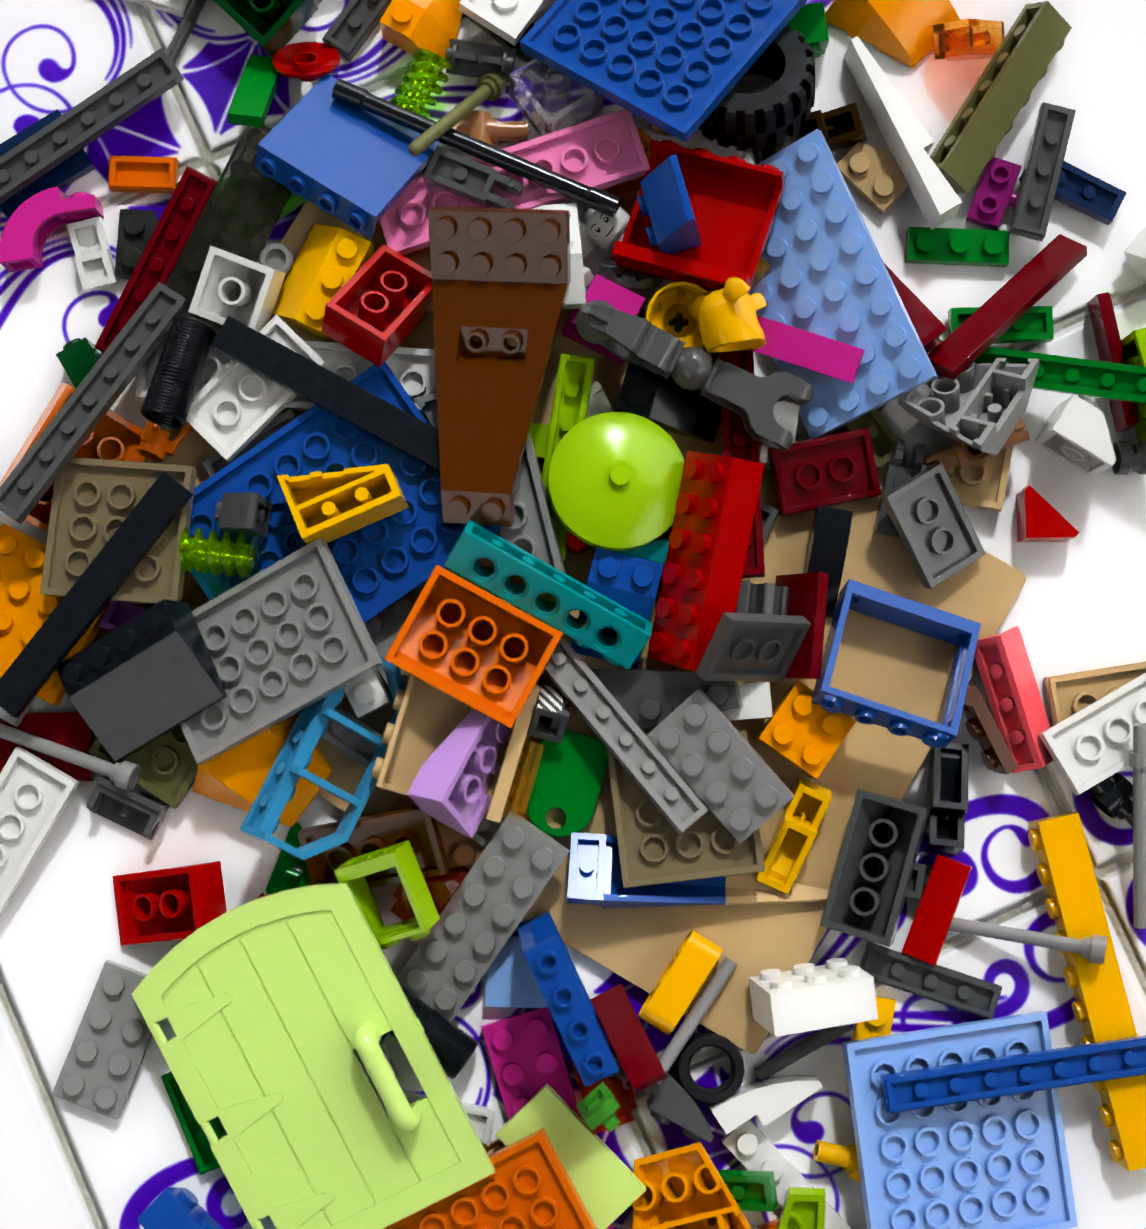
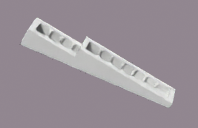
M856 36L850 40L844 60L930 229L933 230L953 218L962 201L928 155L934 140L862 41Z

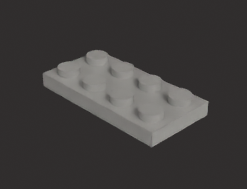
M701 688L697 689L646 735L739 844L795 797Z
M111 960L105 961L52 1095L115 1120L121 1117L153 1037L132 996L133 991L147 974Z

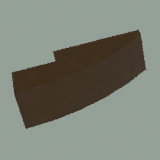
M854 102L824 113L821 109L811 112L807 122L803 125L801 124V129L794 136L790 137L787 135L783 143L776 146L772 143L767 145L766 149L761 150L763 161L816 129L822 132L831 152L854 146L857 142H867L858 105Z

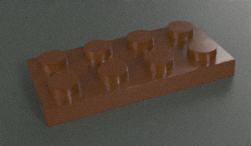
M418 806L359 817L347 842L305 859L312 885L339 883L334 870L348 859L407 840L411 844L424 878L446 875L450 869L436 819L424 813ZM340 821L302 828L297 833L301 846L335 833ZM396 867L365 876L369 888L402 883Z

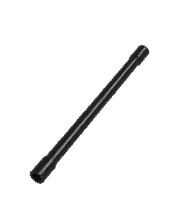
M338 79L333 88V99L356 109L366 110L422 134L436 123L432 119L370 94L367 90L342 79ZM453 128L437 140L582 202L585 206L612 218L615 217L622 200L620 197L596 187L584 185Z

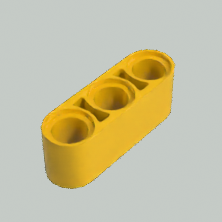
M692 929L644 1002L638 1017L669 1036L716 964L723 948Z

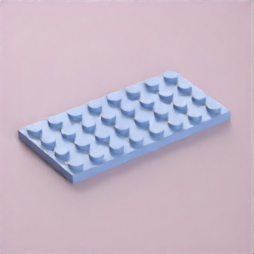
M819 129L814 130L757 164V166L770 164L778 168L779 171H782L785 188L749 293L750 295L760 293L767 304L766 307L756 312L758 316L865 350L854 384L774 358L780 372H789L814 387L815 395L812 401L805 405H800L799 414L811 439L823 437L938 377L830 148Z

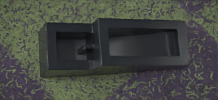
M818 506L814 511L804 573H828L825 617L833 618L846 558L853 511Z
M950 742L945 748L932 747L926 796V807L930 808L924 830L923 852L958 856L964 849L965 814L968 811L969 744Z

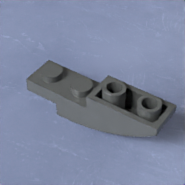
M610 1049L619 1069L616 1073L628 1080L615 1051ZM670 1071L666 1074L667 1078L663 1079L660 1084L655 1083L638 1092L642 1095H645L646 1091L650 1092L646 1102L648 1108L652 1110L650 1115L666 1125H669L670 1121L683 1127L681 1133L695 1142H700L701 1139H704L711 1143L714 1136L703 1112L694 1098L685 1091L681 1082ZM628 1080L627 1083H626V1085L633 1090V1088H632V1086H631V1084H630V1082H629V1080Z

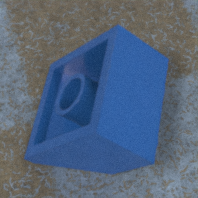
M675 154L669 156L640 181L643 195L637 196L643 217L650 215L652 226L646 227L651 247L658 246L660 252L670 255L702 246L678 158Z

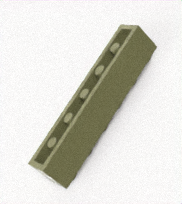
M1049 1L1025 4L930 155V158L956 194H968L976 186L979 175L986 164L994 157L996 148L1003 137L1011 130L1016 116L1021 108L1028 103L1031 92L1038 81L1046 74L1048 65L1055 54L1063 47L1064 40L1072 29Z

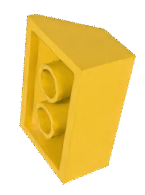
M314 223L279 292L272 316L277 314L284 322L326 342H332L333 339L321 332L325 306L375 253L372 243L340 227Z

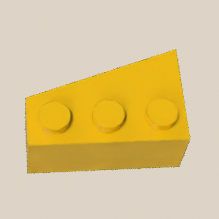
M388 464L345 468L339 472L322 473L317 471L310 472V475L277 476L299 533L306 544L318 538L326 540V543H329L409 508L397 478Z

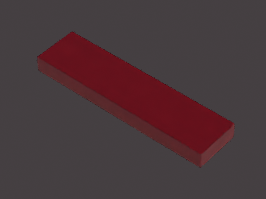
M1109 292L1097 294L1087 305L1099 359L1103 362L1126 364L1111 295ZM1109 400L1116 433L1128 431L1138 425L1139 419L1135 403Z

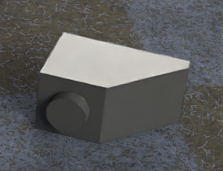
M223 493L222 502L218 501L216 505L215 521L219 522L218 528L224 532L267 538L272 503L258 493Z

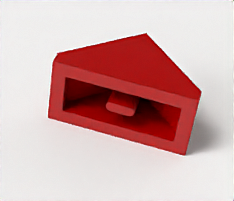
M1030 485L1016 494L1017 542H1066L1075 538L1080 533Z

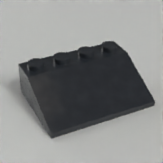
M167 599L159 601L68 658L57 668L68 699L114 761H121L178 727L183 722L188 721L228 697L187 602Z

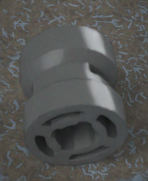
M1146 440L1139 441L1137 444H1130L1128 441H1115L1113 449L1116 461L1112 466L1113 473L1115 475H1126L1130 471H1136L1138 474H1146Z

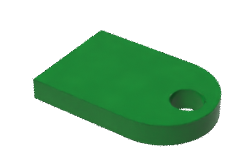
M565 730L561 744L542 739L526 795L528 815L534 825L541 831L553 836H569L572 832L582 830L591 820L608 765L607 749L601 740ZM552 808H560L566 814V822L560 828H552L546 822V813Z

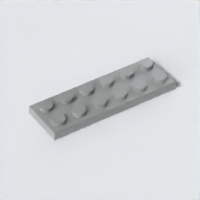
M511 810L439 915L440 919L430 928L431 933L424 937L398 975L397 980L401 987H404L405 990L452 1022L570 850Z

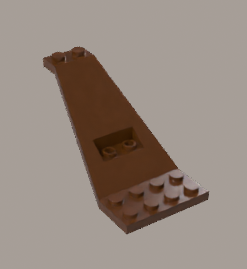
M431 206L428 209L443 523L467 524L470 519L478 525L512 527L515 522L513 488L571 281L569 210ZM473 336H479L483 344H476L473 341ZM507 337L514 338L517 346L509 345Z

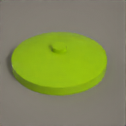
M627 412L597 414L584 419L572 427L555 448L547 477L550 502L555 514L564 527L584 543L609 551L637 549L657 540L672 526L685 461L680 449L671 436L651 420Z

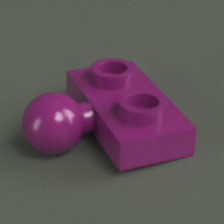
M993 157L986 164L965 221L991 230H998L1007 205L1011 206L1013 211L1015 209L1018 194L1013 193V189L1022 166Z

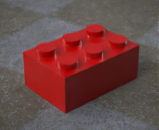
M383 244L326 304L321 332L376 366L381 367L433 308L431 272Z

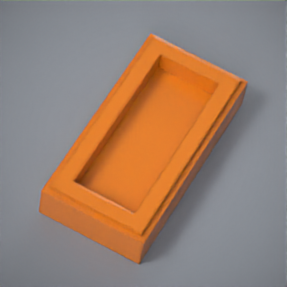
M110 155L108 189L111 192L173 194L177 187L176 183L179 182L180 161L176 157Z

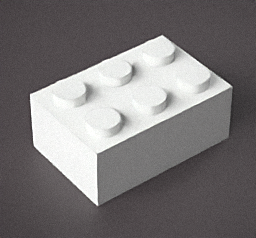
M831 958L826 961L827 964L814 966L811 963L796 964L793 966V970L783 972L779 969L762 970L759 972L760 976L749 977L753 1019L774 1037L878 1019L874 977L859 966L849 962L846 958Z

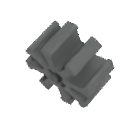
M741 581L735 613L787 615L789 588L786 586H775L776 584L772 583L753 584L751 581Z

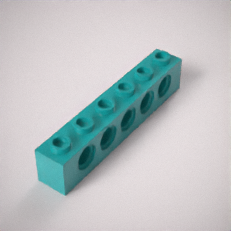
M470 519L444 564L451 573L464 580L476 583L486 592L508 601L519 610L533 615L543 623L572 637L573 641L580 647L585 649L591 648L599 652L612 665H622L630 669L651 637L652 622ZM488 558L493 562L494 566L490 568L484 567L478 562V559ZM512 575L520 576L524 579L525 583L516 585L510 581L509 577ZM550 593L556 600L546 602L539 595ZM579 610L584 612L587 617L577 619L570 612ZM608 627L614 629L617 634L607 636L600 630Z

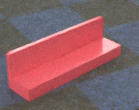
M1012 627L1000 634L978 638L974 657L994 720L1018 766V769L1011 773L1045 767L1053 761V758L1038 734L1049 729L1050 724L1019 627Z

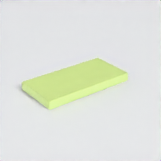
M548 1083L496 1132V1136L505 1146H508L544 1128L597 1229H606L646 1191V1186Z

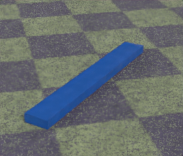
M1146 1035L880 1075L885 1110L890 1114L1145 1075Z

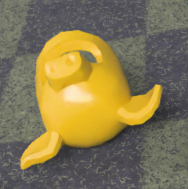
M737 277L728 278L723 289L713 291L710 294H702L689 303L688 311L692 317L698 320L701 338L708 353L755 350L766 345L765 335L758 322L756 312L766 307L767 304L760 293L750 295L748 293L750 287L742 279Z

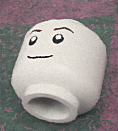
M619 207L614 218L591 208L584 215L587 219L585 226L590 239L602 250L610 251L613 249L616 241L622 242L630 219V215L622 207Z

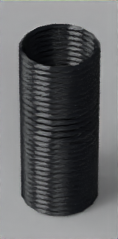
M177 316L173 319L162 353H160L161 356H159L160 359H158L159 362H157L156 369L154 370L155 373L150 382V387L140 410L142 416L147 420L171 429H181L186 423V418L194 400L193 397H195L196 390L198 389L197 386L212 348L211 344L216 336L215 330L210 325L189 316Z
M403 987L402 990L416 1017L425 1030L424 1033L446 1075L455 1079L476 1049L478 1041L473 1039L472 1036L470 1037V1034L467 1035V1032L464 1033V1030L461 1031V1028L458 1029V1026H455L447 1018L435 1012L434 1009L431 1010L428 1004L424 1005V1002L421 1003V1000L412 996ZM393 1030L388 1032V1034H391L392 1037H395V1039H397Z

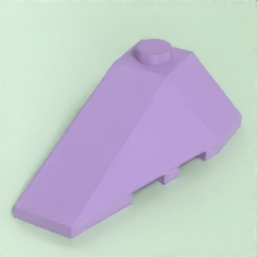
M473 709L423 763L407 794L424 813L462 835L473 838L488 809L491 796L486 795L491 775L497 776L501 765L496 763L500 744L508 741L511 728Z

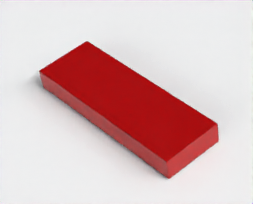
M942 854L937 855L905 941L903 953L934 966L937 964L972 866Z

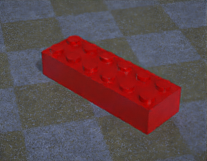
M687 450L647 657L690 671H696L723 613L736 612L764 464Z

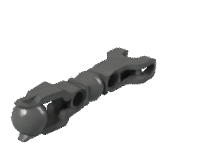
M589 301L582 305L577 312L575 319L576 329L580 336L588 343L600 344L623 361L638 365L667 379L671 374L675 383L682 389L690 391L701 390L700 395L738 414L743 420L746 433L753 441L779 452L789 450L792 444V435L790 431L776 422L773 415L774 404L780 401L791 402L796 405L809 403L815 395L814 387L811 384L786 371L775 372L767 377H758L719 358L714 362L711 355L703 348L694 346L684 348L686 342L652 325L647 319L616 310L607 301Z

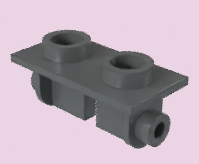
M450 39L445 55V61H447L446 73L480 78L489 70H496L505 77L507 83H512L516 49Z

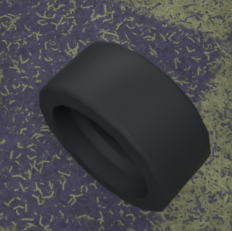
M714 1032L698 1033L691 1037L676 1061L678 1078L685 1091L694 1099L708 1104L723 1102L733 1096L741 1086L745 1073L743 1058L736 1045L726 1037ZM713 1046L720 1048L730 1059V1075L725 1083L717 1088L700 1086L693 1080L690 1074L689 1065L691 1058L696 1051L703 1047Z

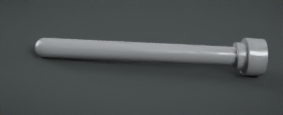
M0 723V738L108 776L110 781L114 782L115 787L129 792L133 790L138 782L141 767L138 764L127 760L123 762L118 761L114 764Z
M955 917L949 931L1079 953L1082 954V958L1089 959V963L1104 965L1107 936L1092 934V938L1085 936L1084 940Z

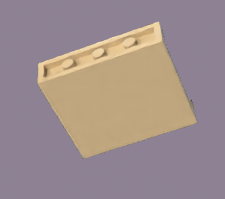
M403 670L402 675L408 676L405 690L399 688L397 690L392 709L398 710L394 724L387 723L381 743L387 744L384 758H376L371 777L377 779L375 786L409 796L407 793L423 763L474 708ZM535 685L511 728L508 741L500 744L496 763L501 765L498 775H491L486 795L491 796L483 819L497 823L501 821L541 686Z

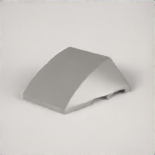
M996 358L993 363H975L973 361L954 380L935 370L937 378L900 396L898 404L909 414L932 429L962 444L997 455L1026 412L1040 365V359L1028 358V364L1006 363V358Z

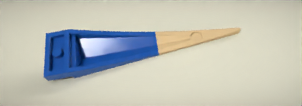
M571 833L567 903L599 905L602 908L827 902L830 890L793 883L789 894H786L757 881V875L741 874L623 889L618 839L605 834Z

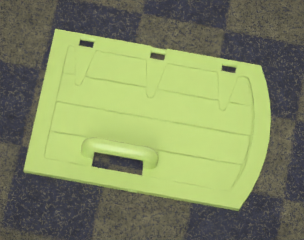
M347 883L316 884L283 890L254 899L225 912L197 929L172 948L149 971L132 993L198 1124L201 1125L211 1144L210 1147L252 1229H264L260 1219L268 1215L276 1229H383L495 1173V1168L424 1033L425 1030L409 1004ZM168 1018L176 1034L169 1041H167L158 1021ZM393 1030L426 1094V1097L411 1105L378 1044L381 1036ZM354 1049L357 1050V1052H358V1054H359V1056H360V1058H361V1060H362V1062H363V1064H364V1066H365V1068H366V1070H367V1072H368V1074H369V1076H370V1078H371L373 1084L375 1085V1087H376V1089H377V1091H378V1093H379V1095H380V1097H381V1099H382V1101H383V1103H384V1105H385V1107H386V1109H387V1111H388V1113H389L388 1116H387V1114H386V1112H385V1110H384V1108H383V1106H382V1104H381V1102H380L378 1096L376 1095V1093H375V1091H374V1089H373V1087H372V1085H371V1083H370V1081H369V1079H368V1077H367V1075H366V1073H365V1071H364L362 1065L360 1064V1062H359V1060H358V1058H357V1056H356V1054H355V1052H354ZM219 1117L227 1132L219 1140L209 1120Z

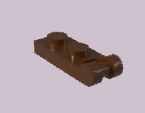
M968 685L963 706V713L967 719L965 722L966 729L971 737L978 741L982 749L980 755L989 770H993V772L1007 775L1018 769V766L981 692L977 687Z

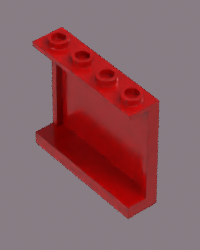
M651 139L649 144L652 152L649 161L650 170L645 172L644 178L669 156L677 155L702 246L673 255L660 252L658 246L652 248L646 227L652 226L650 215L643 217L638 198H636L622 242L616 241L612 250L616 266L675 282L684 281L697 284L709 291L723 289L728 278L737 277L750 287L748 291L750 293L785 188L783 172L770 164L757 166L746 163L745 160L737 156H727L725 158L714 155L711 151L704 148L692 150L681 147L672 140H662L660 142ZM640 187L637 196L643 195L642 187Z

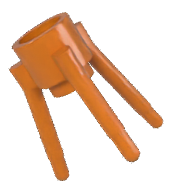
M147 420L140 437L141 442L137 452L156 462H162L165 454L173 457L179 444L193 429L189 423L184 426L171 442L169 440L171 435L167 431L159 428L160 425Z

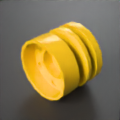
M684 281L669 283L655 293L643 311L642 318L647 319L652 325L670 333L679 340L686 342L684 348L692 346L704 348L698 320L691 316L688 306L696 297L709 293L697 284ZM674 318H678L679 324H684L679 333L675 332L674 326H669Z

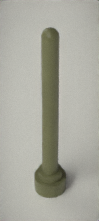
M496 70L486 72L479 78L477 89L412 141L408 146V152L412 156L420 155L485 100L495 101L501 97L507 90L505 77Z

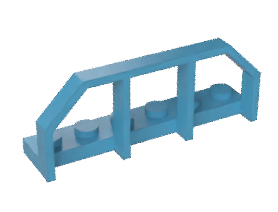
M380 656L383 662L380 668L385 670L393 704L398 688L405 690L399 667ZM346 686L299 712L240 831L265 841L302 860L348 841L375 787L377 779L371 777L377 757L384 758L387 744L381 743L382 738L334 711L335 707L340 704L344 697ZM394 709V714L389 723L394 724L398 710ZM329 719L377 746L354 795L305 770L312 760V752L319 738L327 731ZM301 777L349 803L335 833L295 848L272 836V834L277 830L280 822L279 818L287 802L293 798L296 784Z

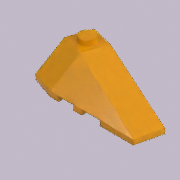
M392 0L379 21L383 39L441 71L446 62V49L449 47L450 39L458 40L462 12L459 11V2L461 0Z

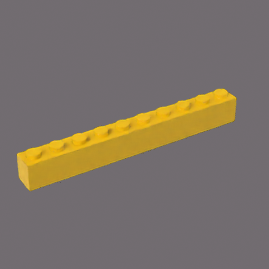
M1066 812L1029 821L1031 830L1027 832L1028 840L1032 850L1037 851L1040 864L1036 865V871L1040 883L1046 885L1049 897L1045 899L1046 910L1049 917L1055 920L1058 931L1054 935L1084 940L1085 936L1092 938V934L1107 936L1104 965L1089 963V959L1082 958V954L1058 950L1060 954H1064L1067 966L1063 967L1065 982L1069 988L1073 989L1075 1001L1072 1002V1010L1077 1022H1081L1085 1035L1081 1037V1044L1136 1037L1137 1033L1079 813ZM1146 1074L1093 1082V1088L1096 1092L1100 1093L1103 1104L1099 1106L1101 1120L1105 1127H1109L1112 1140L1108 1141V1148L1115 1163L1118 1162L1120 1166L1129 1172L1146 1168Z

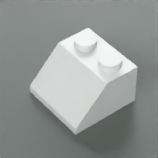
M210 246L188 312L221 325L230 316L259 332L271 319L286 273Z
M1073 394L1055 407L1034 443L1090 477H1094L1112 467L1116 461L1104 412L1096 408L1097 405L1093 400L1083 395L1076 396Z

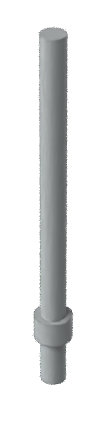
M1134 723L1133 750L1129 751V766L1133 767V927L1145 929L1146 723Z

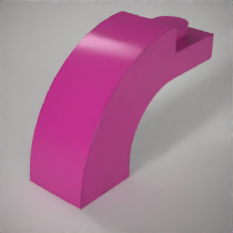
M59 187L49 188L31 196L13 212L4 227L0 240V264L9 272L42 268L43 247L51 233L66 224L98 216L104 218L102 204L94 194L91 195L86 192L74 193L70 195V198H67Z

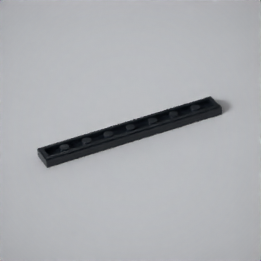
M230 316L227 317L211 344L214 350L440 472L438 429Z
M163 471L0 678L1 708L12 717L19 718L194 495L166 472Z

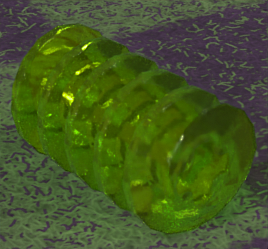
M419 49L413 53L414 61L408 63V73H404L400 78L402 85H398L395 88L396 96L390 98L389 102L429 118L431 113L424 106L425 104L436 106L437 101L430 94L431 92L439 95L442 94L443 89L436 82L447 83L449 78L443 72V69L452 70V66L439 55L429 50Z
M185 527L179 542L181 566L184 571L191 572L196 568L197 572L203 574L208 570L214 575H219L224 571L228 577H233L237 572L239 577L246 579L256 564L259 546L258 536L253 535L250 543L246 544L244 534L239 533L236 542H232L230 532L225 531L222 540L219 541L216 530H211L208 539H204L202 528H197L194 537H190L189 528Z

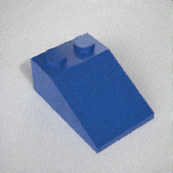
M596 547L586 586L649 621L664 564ZM579 612L578 619L587 617L584 612ZM608 627L600 630L607 636L617 634L614 629ZM572 640L571 647L577 654L605 660L599 652L591 648H582ZM641 652L632 664V668L637 669Z

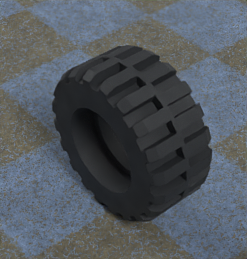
M787 24L745 73L765 75L775 80L776 83L770 88L757 93L743 94L730 91L698 128V130H702V135L708 140L713 141L716 139L717 145L727 149L729 146H734L737 151H747V148L756 147V151L766 149L769 144L773 143L776 146L783 143L785 136H794L801 129V124L803 125L807 122L815 102V60L813 59V51L810 45L805 42V38L797 30L791 32V26Z

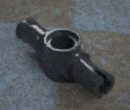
M1115 773L1089 789L1093 793L1090 797L1091 800L1103 813L1113 819L1115 817H1118L1120 820L1125 819L1133 827V785L1121 774Z

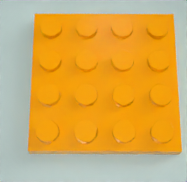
M3 523L0 527V678L64 598L40 594L46 544ZM111 601L63 662L91 645ZM57 669L36 696L52 705L59 706L66 692Z

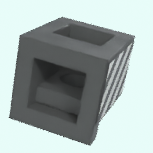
M539 683L538 686H541L527 735L561 744L570 717V705L564 704L565 697L558 688Z

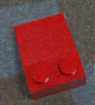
M220 861L113 876L121 946L185 939L203 925L227 912Z

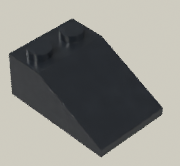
M628 363L615 412L640 415L656 423L665 431L714 443L721 417V406L700 395L701 390L690 391L682 389L675 383L671 374L667 379L638 365Z

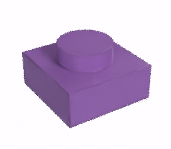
M111 601L99 626L112 632L146 609L134 603Z

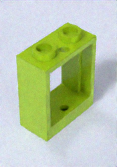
M409 840L350 858L334 870L338 882L347 883L382 950L397 945L401 941L400 939L410 937L411 941H415L431 933L430 928L440 919ZM396 867L415 917L384 926L365 876Z

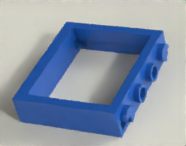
M849 579L838 595L822 657L821 678L816 681L811 703L820 705L824 711L830 713H843L852 716L859 723L866 725L876 724L888 728L892 734L898 736L909 735L921 739L925 745L945 748L958 734L981 623ZM849 609L956 645L939 723L830 687Z

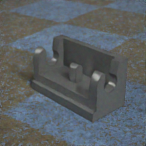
M99 776L86 808L149 840H154L170 806L134 788L129 792L115 787L114 782L110 781V777Z

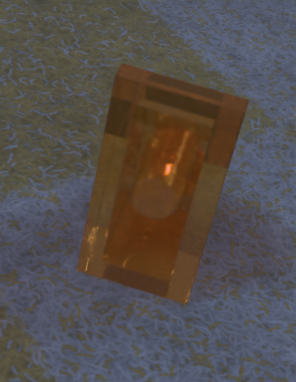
M968 18L933 25L932 48L935 53V60L961 61L992 58L1004 39V22Z

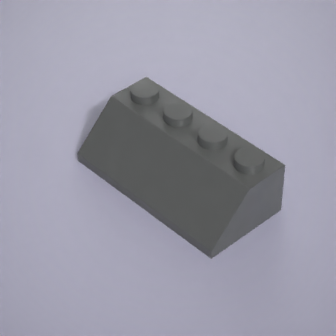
M861 789L857 790L821 926L890 947L893 944L930 808Z

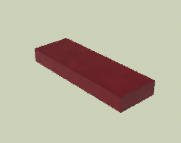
M622 984L590 999L634 1092L638 1093L667 1078L665 1070Z

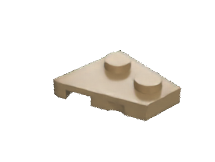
M857 142L837 163L845 182L880 215L909 187L892 152Z

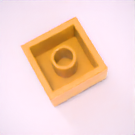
M798 680L791 684L772 712L773 717L767 719L754 739L811 779H817L856 723V720L843 713L824 711L820 705L811 703L814 691Z

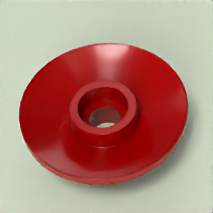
M299 42L279 49L273 55L272 62L274 69L281 75L310 82L334 71L340 64V54L334 47L328 44Z

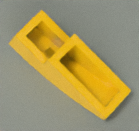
M800 776L792 791L795 797L786 804L764 856L765 872H758L756 876L757 881L786 894L790 892L818 834L817 829L832 800L831 790Z

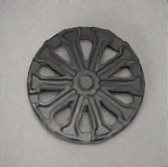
M613 257L602 259L598 269L600 276L620 286L629 288H655L661 284L662 279L618 267Z

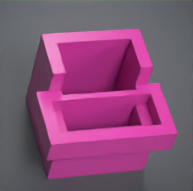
M598 274L595 275L585 294L586 303L593 300L607 301L616 310L641 317L644 311L646 298ZM573 309L562 331V335L623 365L624 361L600 344L588 343L580 336L575 323L579 309Z

